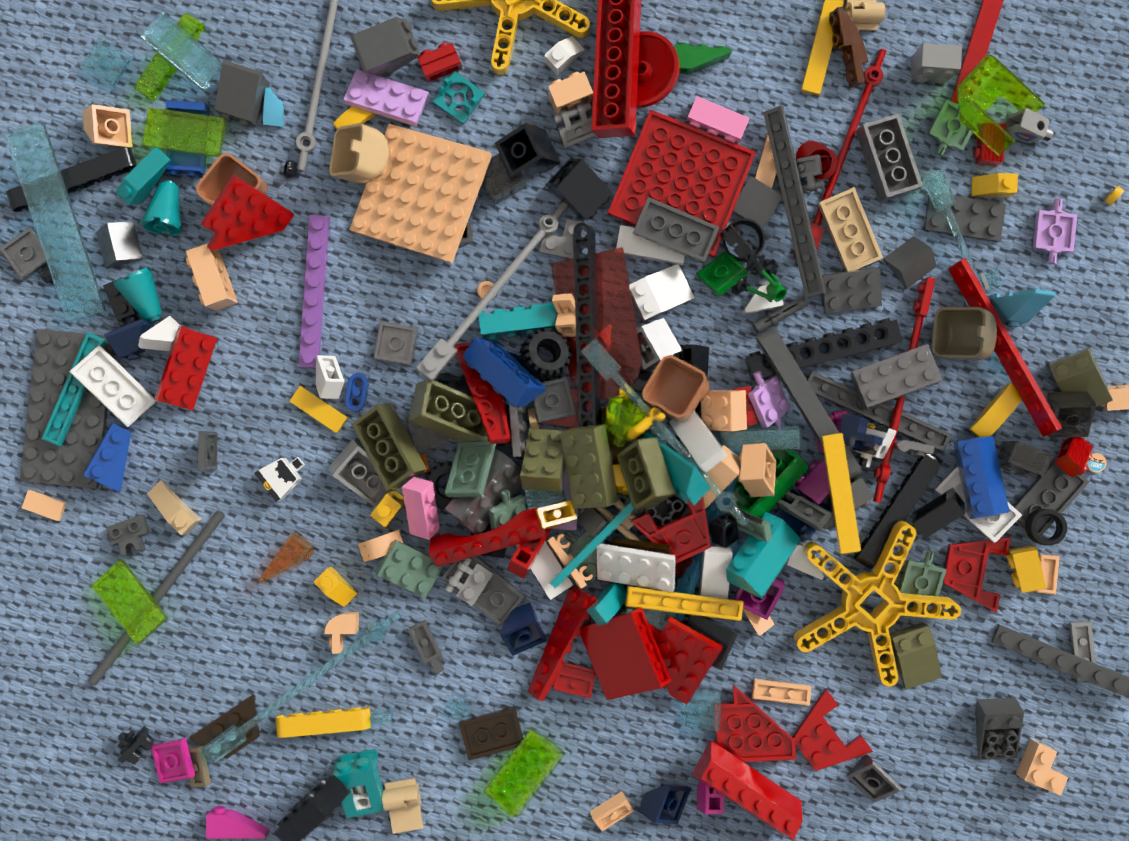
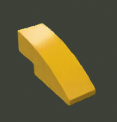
M1008 383L1001 388L995 398L986 405L969 430L978 438L991 436L1022 401L1013 383Z

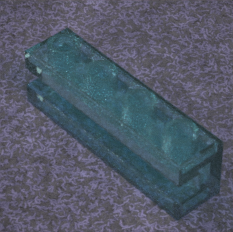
M775 426L768 428L747 427L745 430L720 431L721 447L724 445L731 451H742L743 445L766 443L770 450L800 449L799 426Z

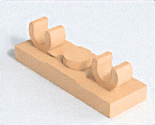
M561 534L556 540L554 537L550 538L547 544L565 567L573 559V556L571 554L567 555L563 551V549L570 546V542L562 545L560 539L565 535ZM586 566L581 567L579 572L575 569L570 574L579 589L587 585L585 581L593 577L592 574L588 577L583 576L582 572L587 568Z

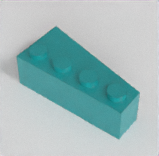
M553 303L530 305L528 309L521 306L513 307L508 312L505 309H494L490 312L491 314H485V311H482L478 316L482 337L498 340V336L506 335V338H514L518 336L517 333L525 332V335H531L539 329L548 328V331L551 329L555 330L557 311Z

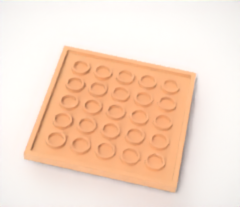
M388 124L384 135L389 147L387 166L381 175L367 182L349 230L453 263L492 154L485 150Z

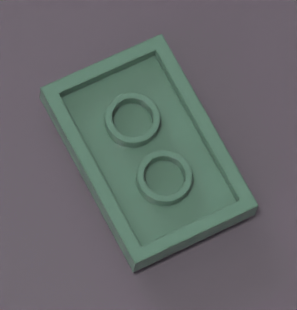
M489 441L459 442L445 494L448 497H483L496 444L490 445Z
M394 539L375 574L426 598L444 565L436 567L429 555Z

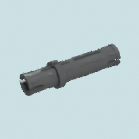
M800 296L778 310L767 313L765 317L752 324L754 330L759 334L771 326L778 325L779 321L807 307V300L804 296Z

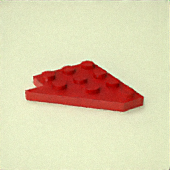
M233 174L200 224L215 233L207 245V248L213 251L283 231L295 214Z
M669 617L662 630L651 624L649 626L671 678V681L666 684L669 694L687 705L723 646Z
M732 686L733 702L714 703L716 743L743 762L796 760L795 739L736 686Z

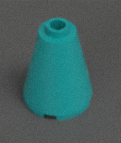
M165 180L159 183L142 218L141 225L151 233L162 235V232H170L169 236L181 234L179 187L173 181Z
M150 267L133 272L124 279L120 278L113 282L117 290L144 321L149 320L151 323L160 319L159 314H162V309Z

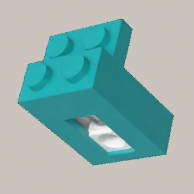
M377 749L341 755L338 757V763L334 765L333 775L351 791L341 802L346 818L384 811L382 803V792L384 789L377 769Z

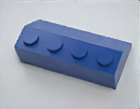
M474 338L462 356L467 361V365L480 373V377L493 385V389L497 393L502 394L506 398V402L513 407L526 406L547 389L495 340Z
M987 436L954 442L953 445L969 519L1010 512L994 437Z

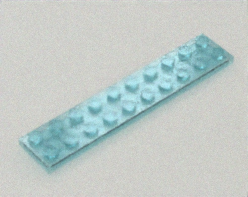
M41 122L5 132L4 135L66 321L69 322L105 312L106 308L45 123Z

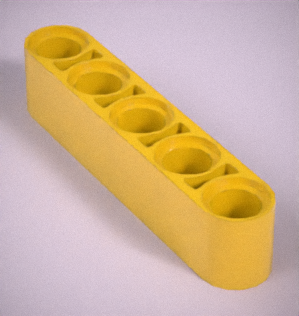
M361 707L348 708L345 711H342V709L327 710L326 713L322 711L307 712L305 715L303 713L288 714V716L279 715L275 717L278 738L359 731L371 728L370 707H364V709H361Z

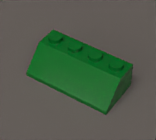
M776 439L768 445L776 459L774 496L751 497L738 479L729 500L738 509L758 518H762L766 512L769 513L809 468L800 456Z

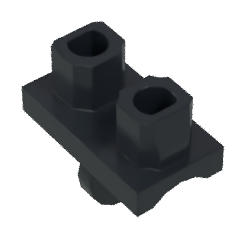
M145 726L136 735L134 731H130L128 734L122 732L118 736L120 743L117 746L122 749L118 761L123 764L127 760L135 765L142 756V753L136 749L140 746L147 751L153 746L154 739L148 734V729Z

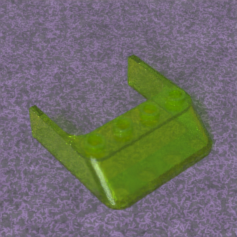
M986 55L957 87L961 123L966 125L998 156L1015 142V139L986 113L998 97L1007 99L1019 111L1027 108L1037 113L1045 105L1034 92L992 55Z

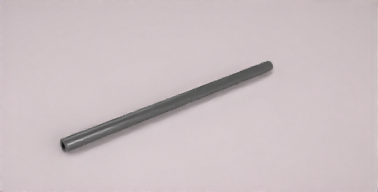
M216 511L88 679L91 684H98L225 517L221 511Z

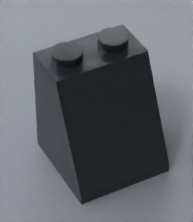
M524 123L495 142L498 152L512 178L546 173L561 163L546 130L528 123Z
M570 158L545 184L548 189L583 220L592 219L597 213L596 210L601 205H605L610 200L609 196L613 193L583 159Z
M685 614L681 623L723 646L712 666L722 670L738 634L732 628L711 618Z

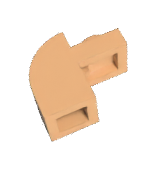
M553 295L552 302L558 313L555 324L558 332L563 334L561 337H576L575 300L573 295Z
M399 530L359 543L358 546L364 562L385 556L394 539L403 543Z
M359 612L340 613L326 625L324 634H332L329 638V648H332V654H340L343 651V634H356L359 631Z

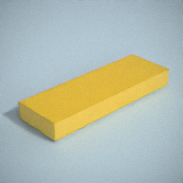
M302 386L298 387L289 401L335 433L340 431L348 419L347 416Z

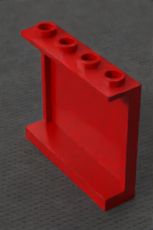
M642 607L635 608L629 613L612 617L607 624L598 626L596 622L591 623V621H588L580 627L582 630L580 636L606 700L661 689L671 681Z

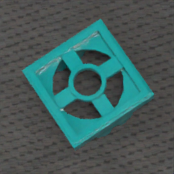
M454 71L449 78L444 79L443 85L439 86L438 94L432 102L464 125L485 96V92ZM455 84L465 85L461 91L456 92L449 88ZM469 90H471L473 94L471 103L467 101L466 94ZM445 93L452 97V103L449 107L445 102ZM458 93L463 94L465 97L464 101L460 104L454 101V96ZM464 105L466 107L462 112L454 111L457 106Z

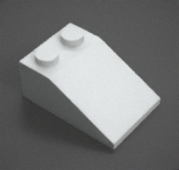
M679 264L644 277L627 287L643 322L695 298Z

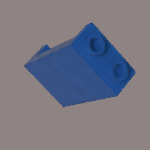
M166 100V108L170 111L166 156L171 162L165 169V172L169 176L179 177L180 174H187L191 178L205 175L210 107L204 102Z

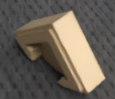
M535 408L528 409L531 429H540Z

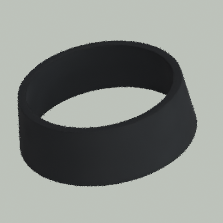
M747 218L737 219L730 223L733 227L736 224L748 225L757 232L759 247L755 253L759 255L765 245V234L762 227L754 220ZM730 224L727 226L728 230L731 229ZM723 239V245L727 253L734 257L736 260H740L739 257H736L728 250L725 240Z

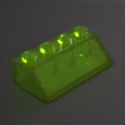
M530 729L484 792L512 818L517 817L522 813L566 753L551 740Z

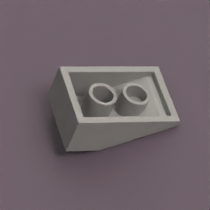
M354 439L328 467L333 477L375 508L383 497L390 492L386 491L364 447Z

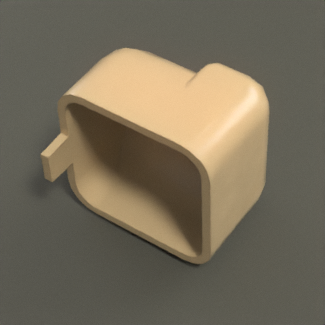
M361 123L339 127L334 135L329 167L330 175L356 184L367 183L381 175L389 159V147L383 133Z

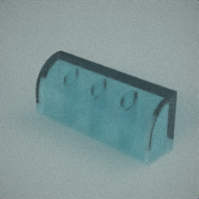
M163 10L140 35L146 43L203 92L207 90L221 73L222 62Z

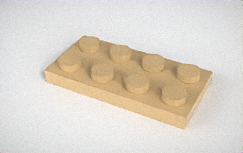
M855 187L818 203L845 271L857 270L883 258Z

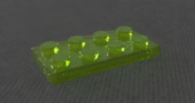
M148 107L142 145L149 148L158 147L163 150L219 157L222 152L226 119Z
M124 560L116 562L91 585L136 645L141 644L168 619L167 615Z

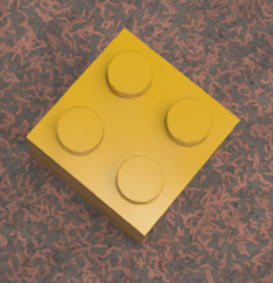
M1032 544L1009 549V554L1006 558L1008 565L1014 570V573H1011V578L1015 587L1019 588L1022 593L1047 589L1037 549Z

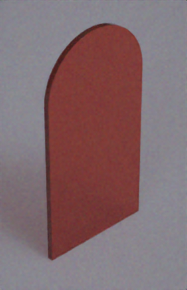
M623 247L596 253L600 399H612L619 396V389L622 386H626L627 389L630 388L638 378L641 369V351ZM574 258L551 263L556 295L572 294L575 300ZM585 267L583 269V276H586L588 274V267ZM588 286L583 289L584 295H587L589 292ZM588 305L583 310L584 314L587 315L590 311ZM589 324L584 328L585 334L590 332ZM563 337V339L566 338L568 340L566 344L570 345L571 350L569 352L572 353L568 365L569 374L574 384L578 387L576 337ZM590 344L585 346L586 354L591 350ZM588 363L585 366V370L587 373H589L592 368L590 363ZM590 382L586 385V390L588 393L592 390V384Z

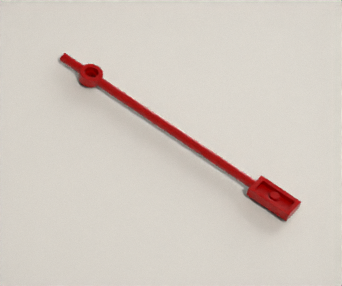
M879 49L874 65L867 68L864 72L866 85L838 155L837 170L830 177L821 201L831 197L872 88L883 80V71L880 68L887 52L885 49ZM871 73H875L877 78L872 77ZM819 207L813 223L810 222L816 250L825 230L824 227L820 226L823 216Z
M927 277L920 281L917 292L919 296L913 305L914 317L916 319L908 351L917 348L923 320L928 314L935 278ZM906 395L896 400L890 429L895 430L896 434L882 460V464L879 467L877 466L874 471L877 485L873 501L881 503L884 486L890 476L891 467L889 465Z

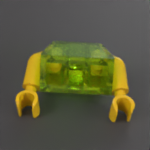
M622 386L619 389V396L609 398L606 408V429L615 435L613 444L618 447H623L627 440L637 439L640 434L652 425V421L660 422L665 418V414L660 412L658 408H652L649 413L650 416L647 417V412L629 400L634 396V391L626 386Z

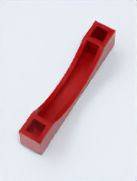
M536 507L522 511L505 524L482 534L459 536L446 533L430 538L429 556L436 567L545 537V529L541 528L536 509L539 508Z

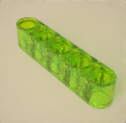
M188 13L182 15L135 85L136 91L151 101L157 100V95L162 93L168 84L167 80L171 79L179 68L178 64L182 63L190 52L189 48L194 46L200 37V32L204 31L205 25Z

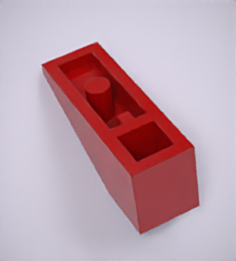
M552 528L545 529V537L521 543L512 556L507 570L525 579Z

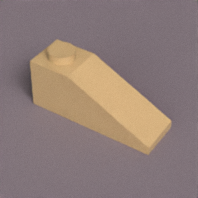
M162 480L147 493L166 521L180 535L189 534L202 521Z

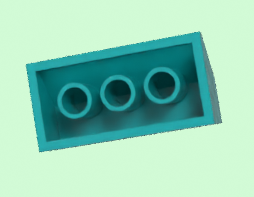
M648 432L643 436V439L655 438ZM657 439L674 491L677 492L681 500L684 502L689 501L695 505L711 489L694 464Z
M768 512L761 519L769 522L772 539L764 542L750 535L726 568L727 582L761 599L801 541V538L783 519Z

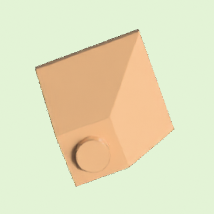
M91 104L82 111L84 131L93 144L132 148L129 110Z

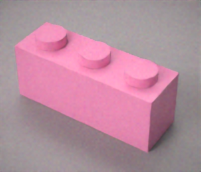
M696 96L686 122L693 127L701 128L710 134L718 135L725 140L738 144L750 118Z
M412 477L402 486L409 532L412 535L429 540L440 529L433 482Z

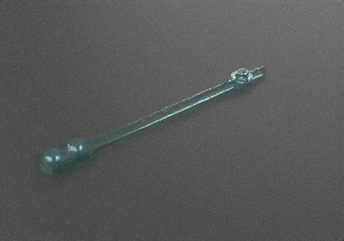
M943 169L922 177L936 213L943 210L962 258H966L982 286L951 210V206L957 203ZM997 357V362H998V364H999L1001 367H1003L1002 364H1001V362H1000V360H999L998 357Z
M595 338L581 351L582 354L606 381L613 378L643 414L649 417L650 408L618 373L622 367ZM652 421V424L682 457L697 467L710 486V490L717 496V507L721 511L731 512L743 527L746 526L749 521L736 507L737 501L734 494L727 491L723 492L710 476L699 467L694 458L661 421ZM724 498L730 499L729 505L723 504Z
M396 611L383 622L374 621L368 624L364 636L240 728L233 724L202 747V754L213 763L222 759L247 740L246 732L367 642H377L383 639L386 635V628L402 617L400 613Z

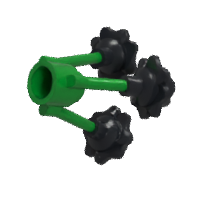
M754 254L746 260V272L756 271L761 279L766 278L770 283L766 288L767 294L750 287L747 284V276L732 286L731 292L738 296L743 291H750L766 298L769 302L773 300L776 302L781 301L786 296L787 289L782 286L775 276L776 269L779 267L775 259L765 260L764 254Z

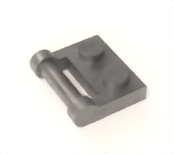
M895 440L893 452L898 450L901 452L908 451V455L926 457V454H933L935 446L907 440Z

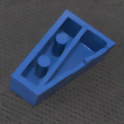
M111 422L82 474L121 493L131 432Z

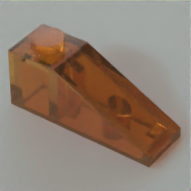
M292 533L258 581L262 583L304 560L308 561L314 553L312 549L315 545L299 533Z

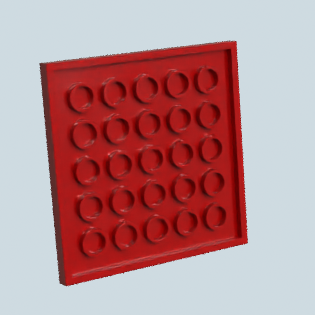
M650 109L607 215L636 226L647 198H652L718 226L719 230L708 254L714 257L723 236L721 232L727 227L756 152Z

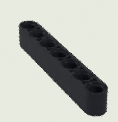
M121 148L8 190L6 194L12 211L21 212L24 208L29 209L38 206L43 201L46 203L57 199L59 195L65 196L76 192L78 188L81 190L95 185V182L100 183L111 179L114 175L119 176L130 172V169H134L137 163L131 148Z
M926 454V457L921 456V458L916 460L910 469L911 473L907 474L901 483L900 490L897 489L889 501L890 505H887L880 515L879 522L876 521L868 533L869 537H866L860 546L861 551L858 554L855 553L854 560L869 570L875 567L894 525L899 521L907 519L943 463L941 458L935 454Z

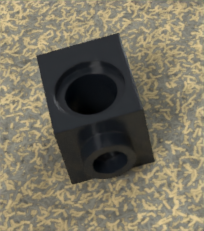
M721 514L709 522L713 543L727 548L739 540L736 519Z

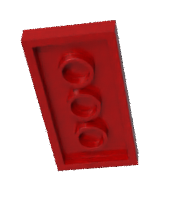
M179 326L154 399L193 410L217 338Z

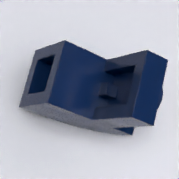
M847 414L842 415L840 433L843 434V440L847 445L862 450L863 446L874 448V445L882 446L883 438L866 434L868 419Z

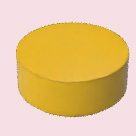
M1116 186L1106 197L1105 202L1111 206L1124 190Z

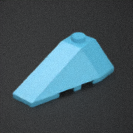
M1031 289L1019 291V293L1007 292L1004 297H1000L1001 294H992L987 297L1002 322L1008 323L1010 327H1020L1021 324L1028 323L1055 297L1056 292Z

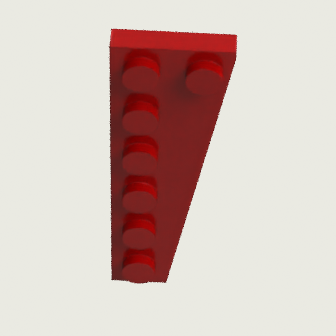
M472 342L455 344L454 348L457 350L456 357L490 445L510 442L502 394L497 393L493 389V385L480 377V373L469 367L467 361L462 357Z
M574 585L567 592L563 606L528 689V693L538 700L544 701L564 664V656L572 650L571 644L575 636L579 637L583 621L588 620L590 616L587 609L598 599Z

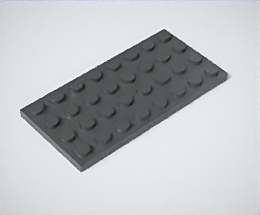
M37 329L20 481L99 489V482L84 476L82 473L105 434L108 408L88 389L84 393L63 445L57 446L41 439L86 334ZM96 335L106 339L104 335ZM107 341L104 349L113 357L114 349Z

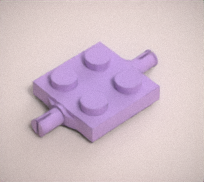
M1054 199V209L1051 211L1039 210L1036 212L1033 249L1048 252V264H1057V253L1074 252L1077 214L1062 211L1063 199Z
M756 371L753 375L757 385L754 390L748 393L761 427L768 428L774 423L776 431L781 432L784 430L781 418L791 408L777 375L770 376L767 380H764L761 371Z

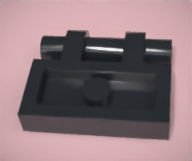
M444 372V374L439 373L434 380L468 396L471 395L464 375L459 377Z

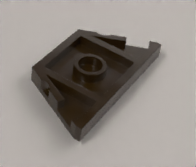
M251 695L190 738L223 758H229L260 736L255 695Z

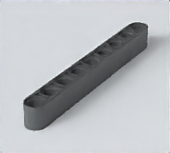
M771 327L757 336L756 340L823 448L821 436L839 434V431L776 329ZM844 442L849 478L851 480L861 474L862 469Z

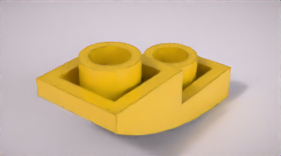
M350 107L336 119L333 125L338 129L342 126L357 123L363 124L375 117L376 114Z

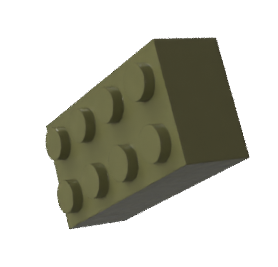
M428 379L416 384L409 421L461 442L487 441L488 437L471 396L439 382H431Z
M392 403L377 404L352 423L386 491L401 488L412 477H417L427 470Z
M605 424L575 427L560 432L573 509L608 507L618 502Z

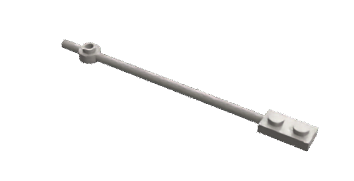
M330 0L305 132L299 134L296 139V145L301 150L297 170L305 172L308 153L313 152L317 145L312 132L338 0ZM310 141V145L306 147L304 142Z
M562 202L552 215H544L540 218L539 231L448 341L440 339L417 366L416 371L431 382L435 380L457 353L453 346L540 240L545 235H552L557 231V220L568 208L566 203Z

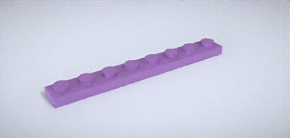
M309 215L299 367L316 368V356L320 355L329 216Z

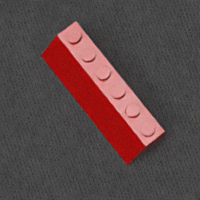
M710 740L691 775L779 834L794 840L802 824V801Z

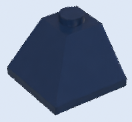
M138 320L108 332L104 336L120 358L131 361L139 358V354L145 352L146 349H141L138 346L140 336L155 325Z
M530 602L513 609L499 632L512 656L548 641Z
M665 784L649 791L642 798L638 812L654 823L678 824L691 787Z

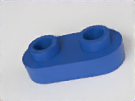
M353 374L348 381L345 404L349 410L354 412L361 411L366 404L369 381L363 374ZM361 380L362 386L357 387L356 381ZM356 398L359 400L357 406L353 405V400Z

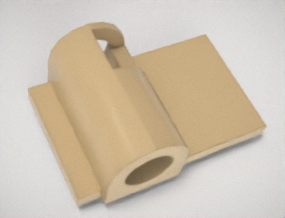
M846 0L845 11L854 22L858 31L878 30V25L885 17V5L883 2H877V0Z
M416 778L385 783V789L382 792V803L384 811H389L392 833L423 829L420 808L421 796Z

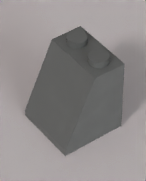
M394 17L350 36L364 73L387 77L421 56L418 49L419 45L413 37L412 27L407 20Z
M223 60L215 111L220 115V118L226 121L234 119L238 121V124L245 127L250 125L256 126L264 104L265 89L270 86V83L260 71Z

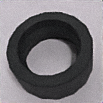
M1040 508L1033 511L1027 517L1025 530L1027 536L1033 542L1040 545L1053 546L1064 539L1067 533V523L1060 512L1053 509ZM1042 516H1050L1055 520L1056 531L1050 538H1042L1036 532V523Z

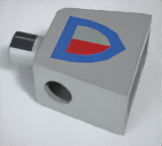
M1027 108L1013 113L1005 119L1006 136L1027 143H1033L1041 139L1049 141L1053 136V130L1048 129L1050 122L1048 118Z

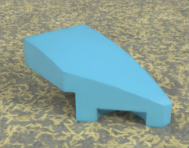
M266 87L263 125L282 127L284 125V103L277 98L271 88Z

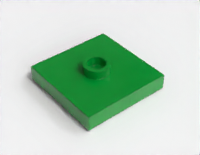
M724 251L698 271L696 275L719 297L747 276L749 272H746V268L740 262L729 255L727 251Z

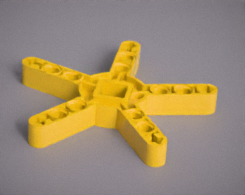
M431 0L433 7L438 11L491 5L492 9L500 16L491 58L493 72L497 75H504L509 70L518 21L535 14L580 39L587 37L590 31V21L586 16L557 0ZM547 6L553 8L551 11L548 12L544 10V8ZM566 15L569 19L563 21L560 17ZM505 25L512 26L510 30L503 29ZM502 43L509 45L505 49L499 47ZM500 56H501V57H502V60H503V64H501V66L498 67L497 64L500 63Z
M899 521L894 525L873 572H864L855 576L818 543L811 541L805 544L803 551L806 557L843 589L841 596L842 605L798 630L794 634V642L802 652H809L853 626L867 631L876 675L885 686L891 687L897 683L898 673L888 628L898 620L900 615L952 620L960 616L961 608L949 597L900 593L894 582L916 537V530L907 522ZM899 545V551L893 553V548ZM811 551H817L820 554V557L818 558L815 554L811 553ZM826 562H833L830 568H825ZM888 563H892L891 568L885 571V566ZM847 574L846 579L839 580L840 575ZM874 590L884 599L871 613H868L860 604ZM910 602H914L911 608H907ZM933 603V607L930 610H926L927 606ZM842 618L841 623L834 625L836 619ZM820 628H825L822 634H817ZM880 635H883L882 640L876 642V638ZM887 654L885 659L880 660L881 655Z

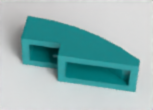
M611 582L596 597L598 599L587 609V612L598 626L607 624L626 601L627 593L624 584Z

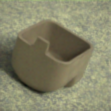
M943 307L937 310L934 316L932 352L936 357L951 361L984 360L990 357L994 351L997 339L996 320L991 312L980 307Z

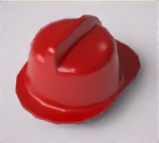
M807 141L801 144L797 150L796 159L820 155L822 175L815 176V178L821 180L831 177L837 170L836 154L816 141Z

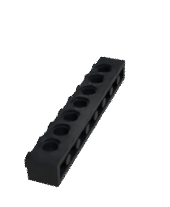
M890 318L879 320L877 325L872 326L871 323L860 325L858 330L853 331V327L841 330L842 334L835 335L834 332L824 334L823 339L816 340V337L805 339L803 344L798 345L797 342L786 344V347L799 368H804L898 344L903 341L897 320L890 321ZM875 330L881 332V339L875 337ZM857 334L863 337L862 344L857 343ZM839 339L844 341V349L838 347L837 342ZM820 344H824L826 346L827 350L825 354H822L819 351ZM801 349H806L808 351V357L806 359L801 357ZM760 351L750 353V357L745 359L751 381L755 380L753 373L756 371H761L763 378L777 375L772 365L770 368H766L763 365V360L767 357L765 354H761Z

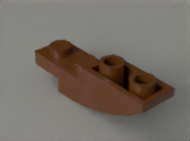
M837 7L829 13V24L832 26L833 32L832 42L835 45L836 51L843 50L842 59L846 67V80L849 88L857 87L865 82L862 65L868 63V57L863 40L854 22L842 7Z

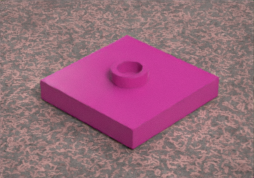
M186 738L157 743L151 747L160 784L189 779L195 776Z

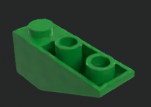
M688 43L674 44L680 62L679 74H692L728 59L732 52V49H727L725 46L712 48L705 44L690 46Z

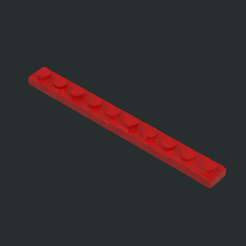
M966 258L958 261L949 267L948 270L969 307L983 308L991 312L995 317L997 339L994 351L1041 435L1044 437L1062 429Z

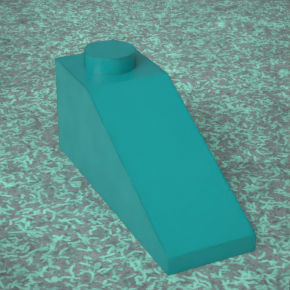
M155 147L123 179L116 193L128 205L143 203L171 160L158 147Z

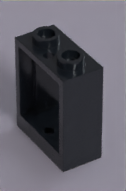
M952 487L913 513L912 527L916 530L917 535L921 534L926 539L965 514V502Z

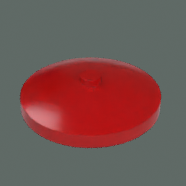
M640 32L637 108L649 107L662 101L672 91L679 77L680 62L674 46L666 37L655 32Z

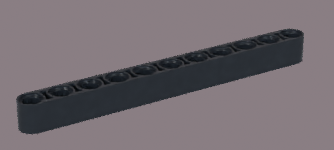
M578 223L573 229L578 417L579 427L587 426L589 421L593 425H600L601 403L596 237L593 227L585 223ZM587 228L586 236L582 237V230ZM587 247L588 253L583 257L582 250ZM585 267H588V274L586 276H583V269ZM588 286L589 292L587 295H584L583 289ZM588 305L590 311L585 315L583 310ZM589 324L590 332L585 334L584 328ZM590 344L591 350L586 354L585 346ZM588 363H590L592 367L589 373H587L585 370V366ZM590 382L592 384V390L588 393L586 390V385ZM588 402H591L593 405L590 412L586 408Z

